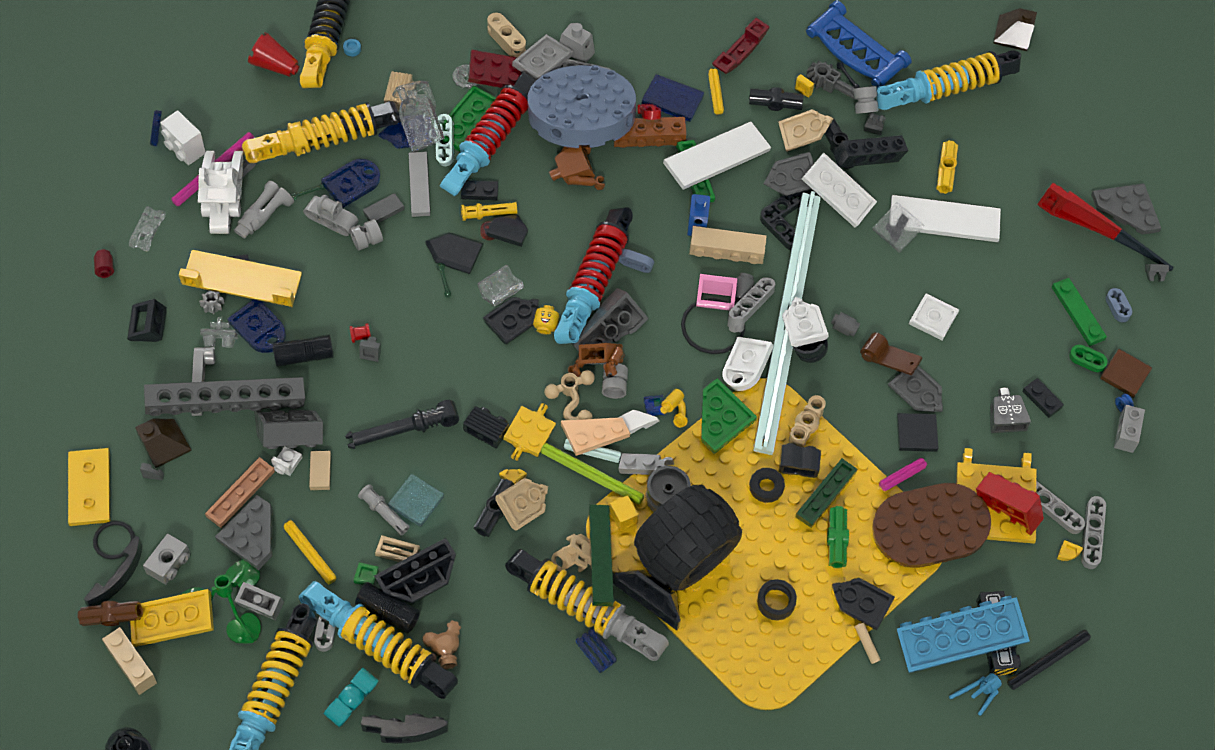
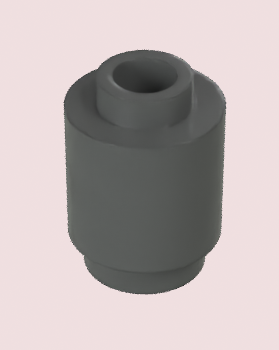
M843 312L839 315L835 314L831 322L834 325L833 329L848 337L849 335L854 337L860 326L856 319Z

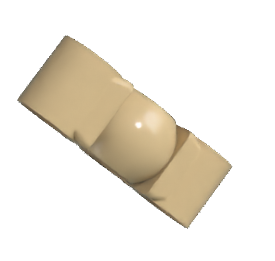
M815 395L809 399L804 411H801L795 418V426L791 429L789 443H794L802 448L805 446L810 434L814 433L819 427V420L823 415L826 405L824 398ZM803 421H809L811 424H806Z

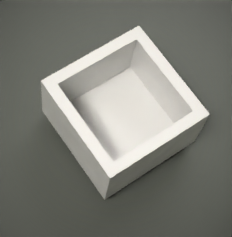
M178 110L160 122L162 127L161 133L165 138V146L169 150H173L180 161H184L189 166L205 154L201 132Z

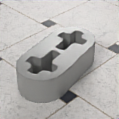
M319 616L314 643L319 651L326 652L333 646L337 627L329 624L328 629H325L324 622L326 619ZM326 634L328 642H325V645L322 646L320 641L323 640V636Z

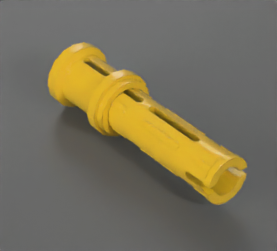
M516 202L484 206L480 203H476L474 206L461 205L462 221L471 218L480 220L483 216L517 214Z

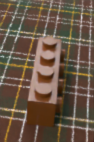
M661 117V119L656 120L635 118L632 128L623 137L614 141V147L676 146L677 142L686 141L685 117Z

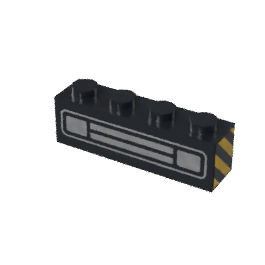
M1004 591L980 592L976 600L977 607H980L979 604L986 601H991L992 604L1000 602L999 599L1005 597ZM1017 645L986 653L990 673L996 676L1014 675L1021 666L1020 656L1016 654L1015 649Z

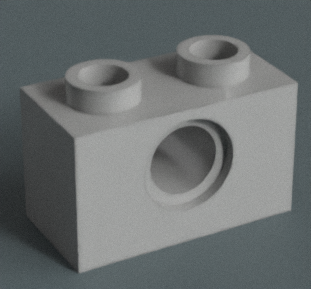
M1129 405L1124 407L1119 418L1114 448L1131 453L1134 452L1140 440L1145 413L1144 409Z
M167 533L144 563L143 567L146 574L167 585L170 580L176 577L179 567L188 561L190 557L189 548L185 543ZM167 558H173L172 561L168 563L164 562Z
M243 582L235 598V602L239 606L275 621L284 604L281 597Z

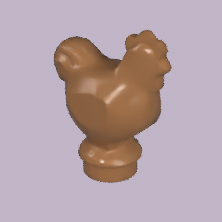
M453 620L447 623L448 629L446 632L440 634L428 632L423 636L424 644L441 657L438 663L444 669H451L457 666V657L452 654L459 647L458 636L460 635L459 630L461 626H459L457 621L454 622Z

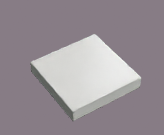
M925 294L909 325L943 341L959 309Z

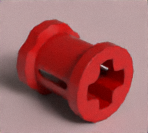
M368 323L365 326L355 328L349 326L352 343L371 337Z

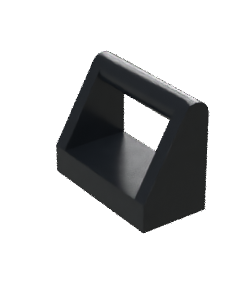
M156 299L132 305L127 340L143 342L161 341L167 307ZM139 312H147L144 330L136 332Z

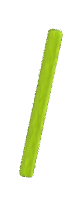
M548 443L542 446L541 453L623 497L628 495L630 500L636 504H641L643 501V493Z

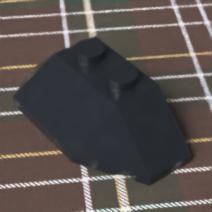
M444 538L374 575V578L384 594L413 604L449 584L456 553L448 540Z
M645 570L616 572L613 575V584L675 630L679 629L681 619L677 593L669 586H664Z

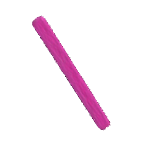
M250 132L246 133L218 157L215 162H231L234 151H243V142L248 139H254V136ZM199 175L172 197L173 204L180 206L199 189Z

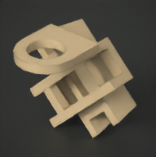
M573 534L566 538L570 545L563 547L552 555L551 561L556 565L557 556L562 559V567L558 566L557 568L559 572L563 569H568L574 564L579 566L578 571L582 572L587 568V564L591 565L590 539L582 534Z

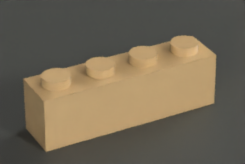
M693 226L689 254L697 257L705 256L713 257L714 259H728L735 262L743 261L750 262L751 264H763L766 235Z

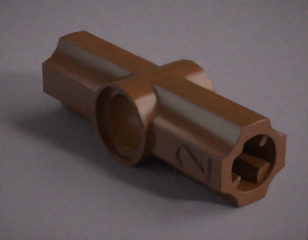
M105 601L98 606L81 607L78 611L79 624L82 626L99 624L117 626L119 622L137 621L143 616V608L139 601L125 603Z

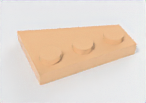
M623 418L561 421V426L576 456L630 437V432Z

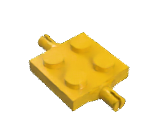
M541 403L537 412L523 406L519 409L503 440L511 443L516 448L511 455L513 460L515 458L518 461L522 452L530 453L536 457L539 456L542 446L547 442L556 426L555 422L543 416L548 409L546 404L544 406V403Z

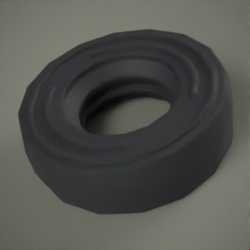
M761 468L751 476L749 487L754 498L758 501L769 503L781 497L785 483L781 473L777 470ZM763 479H769L773 481L775 487L771 491H764L759 483Z

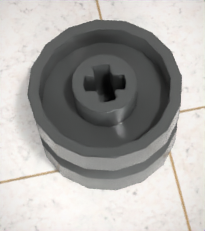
M668 465L654 470L649 476L647 483L646 501L649 508L655 512L671 497L691 486L687 474L678 467Z

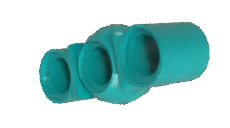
M363 667L323 714L340 728L352 714V711L375 688L379 680Z

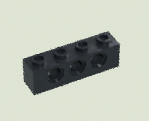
M900 135L845 140L833 151V155L837 165L842 168L899 162L909 150L903 136Z

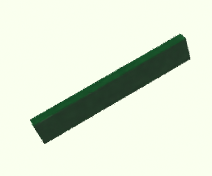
M589 504L592 606L613 607L609 505Z

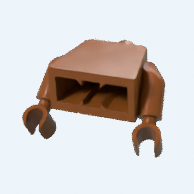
M579 145V148L564 146L555 157L558 167L549 171L553 181L562 177L567 185H594L597 190H602L605 186L602 183L604 181L603 176H598L594 179L595 174L587 156L591 152V148L588 145Z
M614 343L579 345V357L575 361L576 364L568 367V372L579 377L581 375L579 368H582L585 364H604L606 376L609 373H612L614 376L617 374L615 366L618 363H623L625 355L623 345Z

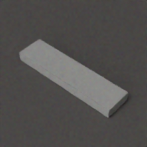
M427 152L409 153L412 217L430 216Z

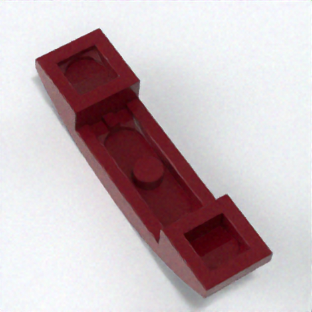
M755 18L745 28V33L726 53L722 52L712 65L725 74L734 70L757 47L770 26Z

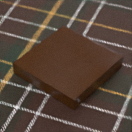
M1118 349L1100 379L1134 398L1152 367Z

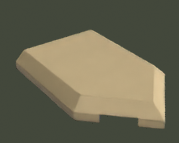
M811 109L779 121L786 151L788 152L821 140L833 118Z
M524 478L496 496V502L512 529L517 531L545 512V496L548 492V486L539 485L532 482V480Z

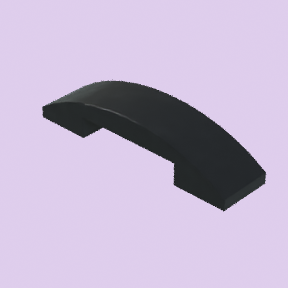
M135 536L123 550L126 560L103 587L96 583L84 598L88 607L101 605L102 602L112 598L131 578L142 553V544L139 537Z

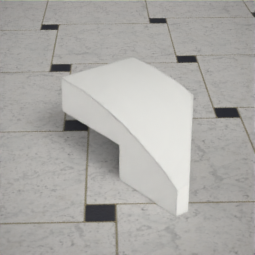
M636 410L618 417L623 418L630 434L642 427L647 429L659 422L657 417Z

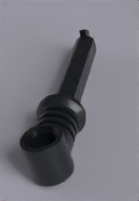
M444 400L437 404L435 410L431 408V411L426 409L427 412H424V410L417 409V412L408 418L355 433L350 431L345 437L346 439L353 438L354 443L347 444L348 448L356 449L355 446L412 430L424 433L429 429V426L431 428L435 424L436 427L439 426L438 423L444 427L454 426L459 422L455 402Z

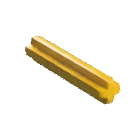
M716 68L710 69L708 75L714 113L716 115L723 114L724 107L718 70Z

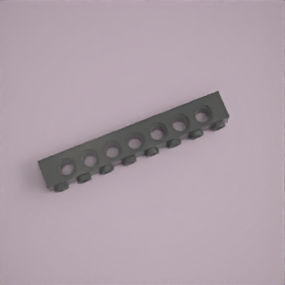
M303 377L144 385L145 414H150L151 416H158L164 413L178 415L184 412L198 414L204 411L218 413L224 410L238 412L244 409L258 411L264 408L278 410L284 407L297 409L304 407L305 402ZM280 393H287L288 396L283 397ZM260 394H267L269 397L264 398ZM225 395L228 396L229 399L224 400L220 397ZM241 395H248L249 398L244 399V398H241L240 396H241ZM206 396L209 400L204 401L200 398ZM183 397H186V398H188V399H190V400L184 402V401H182V400H180V399L183 398ZM163 398H166V399H168V400H170V401L164 403V402H161L160 400L163 399Z

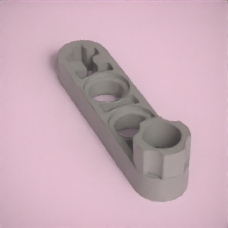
M760 279L729 311L727 325L729 331L735 333L744 330L745 322L775 292V281L773 279ZM753 295H759L761 298H755ZM743 305H749L751 308H744Z
M214 347L194 348L192 382H205V365L215 363ZM203 412L192 414V416H202Z

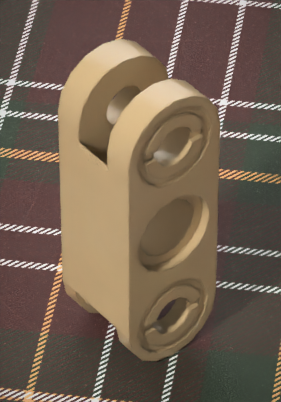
M492 13L488 16V33L511 57L518 58L526 51V40L515 27L500 13Z

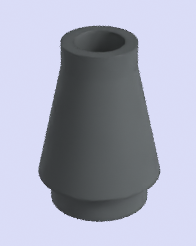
M747 273L739 274V277H737L735 300L739 301L753 287L755 282L752 275Z

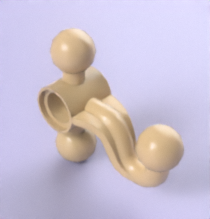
M585 370L581 373L580 377L573 373H566L563 375L560 385L549 384L546 386L544 393L549 399L557 398L560 392L566 396H571L572 401L565 407L563 412L565 420L593 418L588 410L580 411L577 417L571 415V412L580 401L578 385H591L595 380V375L592 371ZM573 383L574 386L568 387L565 384Z

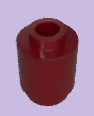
M105 249L98 250L94 255V270L98 277L108 278L114 273L113 256L110 251Z

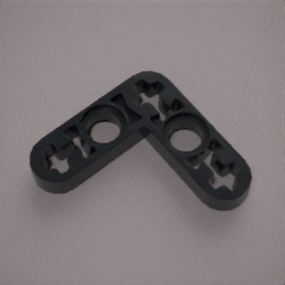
M803 191L788 196L783 195L761 211V223L788 250L792 249L793 242L790 243L789 240L793 241L795 229L784 217L800 207ZM783 204L787 209L780 210L777 206ZM783 226L785 231L779 232L776 230V227Z

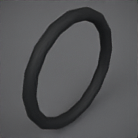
M112 521L100 526L93 538V547L97 554L111 560L125 556L124 552L117 555H107L100 551L97 545V539L102 530L113 525L126 528L130 533L132 541L135 537L134 532L124 522Z

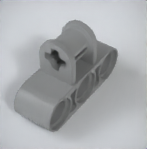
M322 195L321 198L314 196L303 210L309 219L344 236H349V229L355 227L359 221L353 213L342 208L341 202H335L329 199L327 195Z

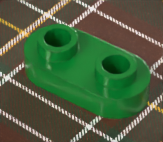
M1084 345L1073 346L1069 354L1070 360L1073 363L1093 372H1102L1108 363L1104 354Z

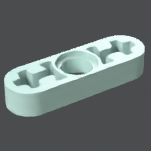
M441 114L436 119V159L442 166H449L454 160V123L447 114ZM444 120H447L448 122L446 123L447 131H444V127L441 124L444 122ZM443 136L450 138L447 144L440 143V139ZM443 149H446V154L448 156L446 157L445 161H443V159L441 158L444 157Z

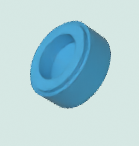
M356 39L346 40L343 44L344 53L351 57L357 56L361 52L360 42Z

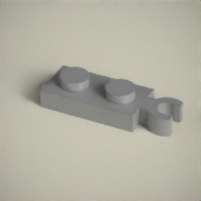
M622 453L618 469L620 474L651 475L659 467L674 465V461L671 457L661 459L660 455Z

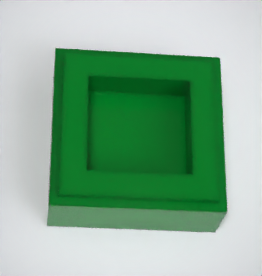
M359 562L353 580L354 583L364 585L369 582L374 585L376 581L374 575L378 574L379 567Z

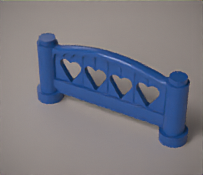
M838 0L832 2L829 5V9L809 25L806 30L809 37L818 36L827 49L845 65L872 78L871 84L876 86L877 89L886 84L902 68L905 69L912 63L911 57L907 52L900 50L893 55L844 17L847 12L846 8ZM841 29L838 39H833L832 35L826 33L827 31ZM854 39L851 49H846L844 45L839 43L840 41ZM866 49L864 59H859L857 55L852 53L853 51ZM870 60H880L876 70L865 63Z

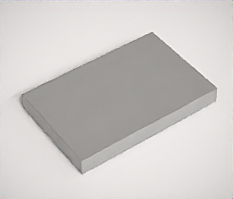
M546 34L516 58L512 66L537 80L542 75L560 67L573 56V50Z

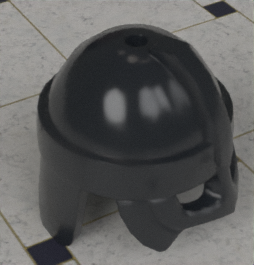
M826 339L792 347L802 361L814 363L826 355L828 341Z
M131 727L115 731L105 745V750H152L148 740L138 730Z

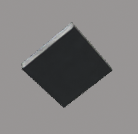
M897 414L899 451H938L936 414Z

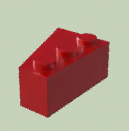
M989 472L976 488L977 495L985 501L988 507L998 514L1002 511L1011 518L1010 522L1014 525L1018 522L1027 528L1026 533L1030 536L1044 519L1040 496L1035 491L1022 488L1018 483H1012L999 474L995 475Z

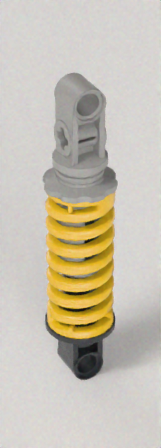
M518 549L506 562L505 568L511 575L528 583V592L539 595L541 599L548 598L551 605L557 604L558 609L566 610L569 616L576 615V619L579 622L585 620V625L587 627L594 626L595 632L603 636L604 639H607L610 635L617 637V641L627 644L630 648L635 649L652 661H657L668 647L669 642L665 636L637 621L634 616L627 615L624 604L615 601L613 607L592 606V586L588 587L587 590L584 589V581H579L578 584L573 586L576 580L574 575H571L565 581L564 579L567 575L565 569L561 570L558 575H555L558 566L549 558L541 562L525 550Z

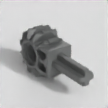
M818 60L817 64L812 62L811 66L807 69L806 78L814 83L816 90L821 87L823 90L832 93L834 89H837L854 99V87L840 80L842 73L833 69L832 64L828 65L826 61L821 63L820 60Z

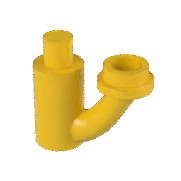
M674 389L661 403L660 411L666 414L667 412H672L678 406L679 413L674 416L673 422L675 426L681 428L685 427L688 423L686 405L683 400V392L679 389Z

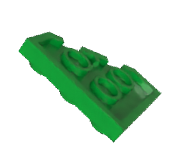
M718 378L703 389L701 442L715 454L757 420V416Z

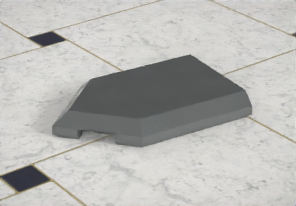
M807 152L776 161L763 184L785 196L812 189L802 180V177L814 164L811 153Z
M918 366L912 376L901 372L888 383V386L914 410L943 411L942 386L921 367Z

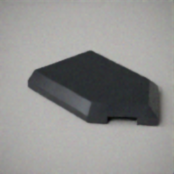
M450 232L425 241L435 263L468 274L471 273L484 245L481 242Z
M512 297L484 316L483 320L504 344H508L533 326L539 300H523Z
M861 578L832 584L840 611L862 623L864 622L865 625L875 630L879 628L895 596Z

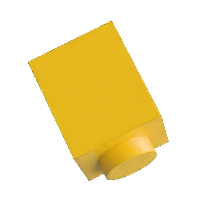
M628 495L612 500L609 511L619 531L638 523V513Z

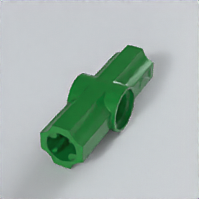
M842 506L830 508L829 528L827 531L829 566L842 568L846 567L849 529H847V509Z

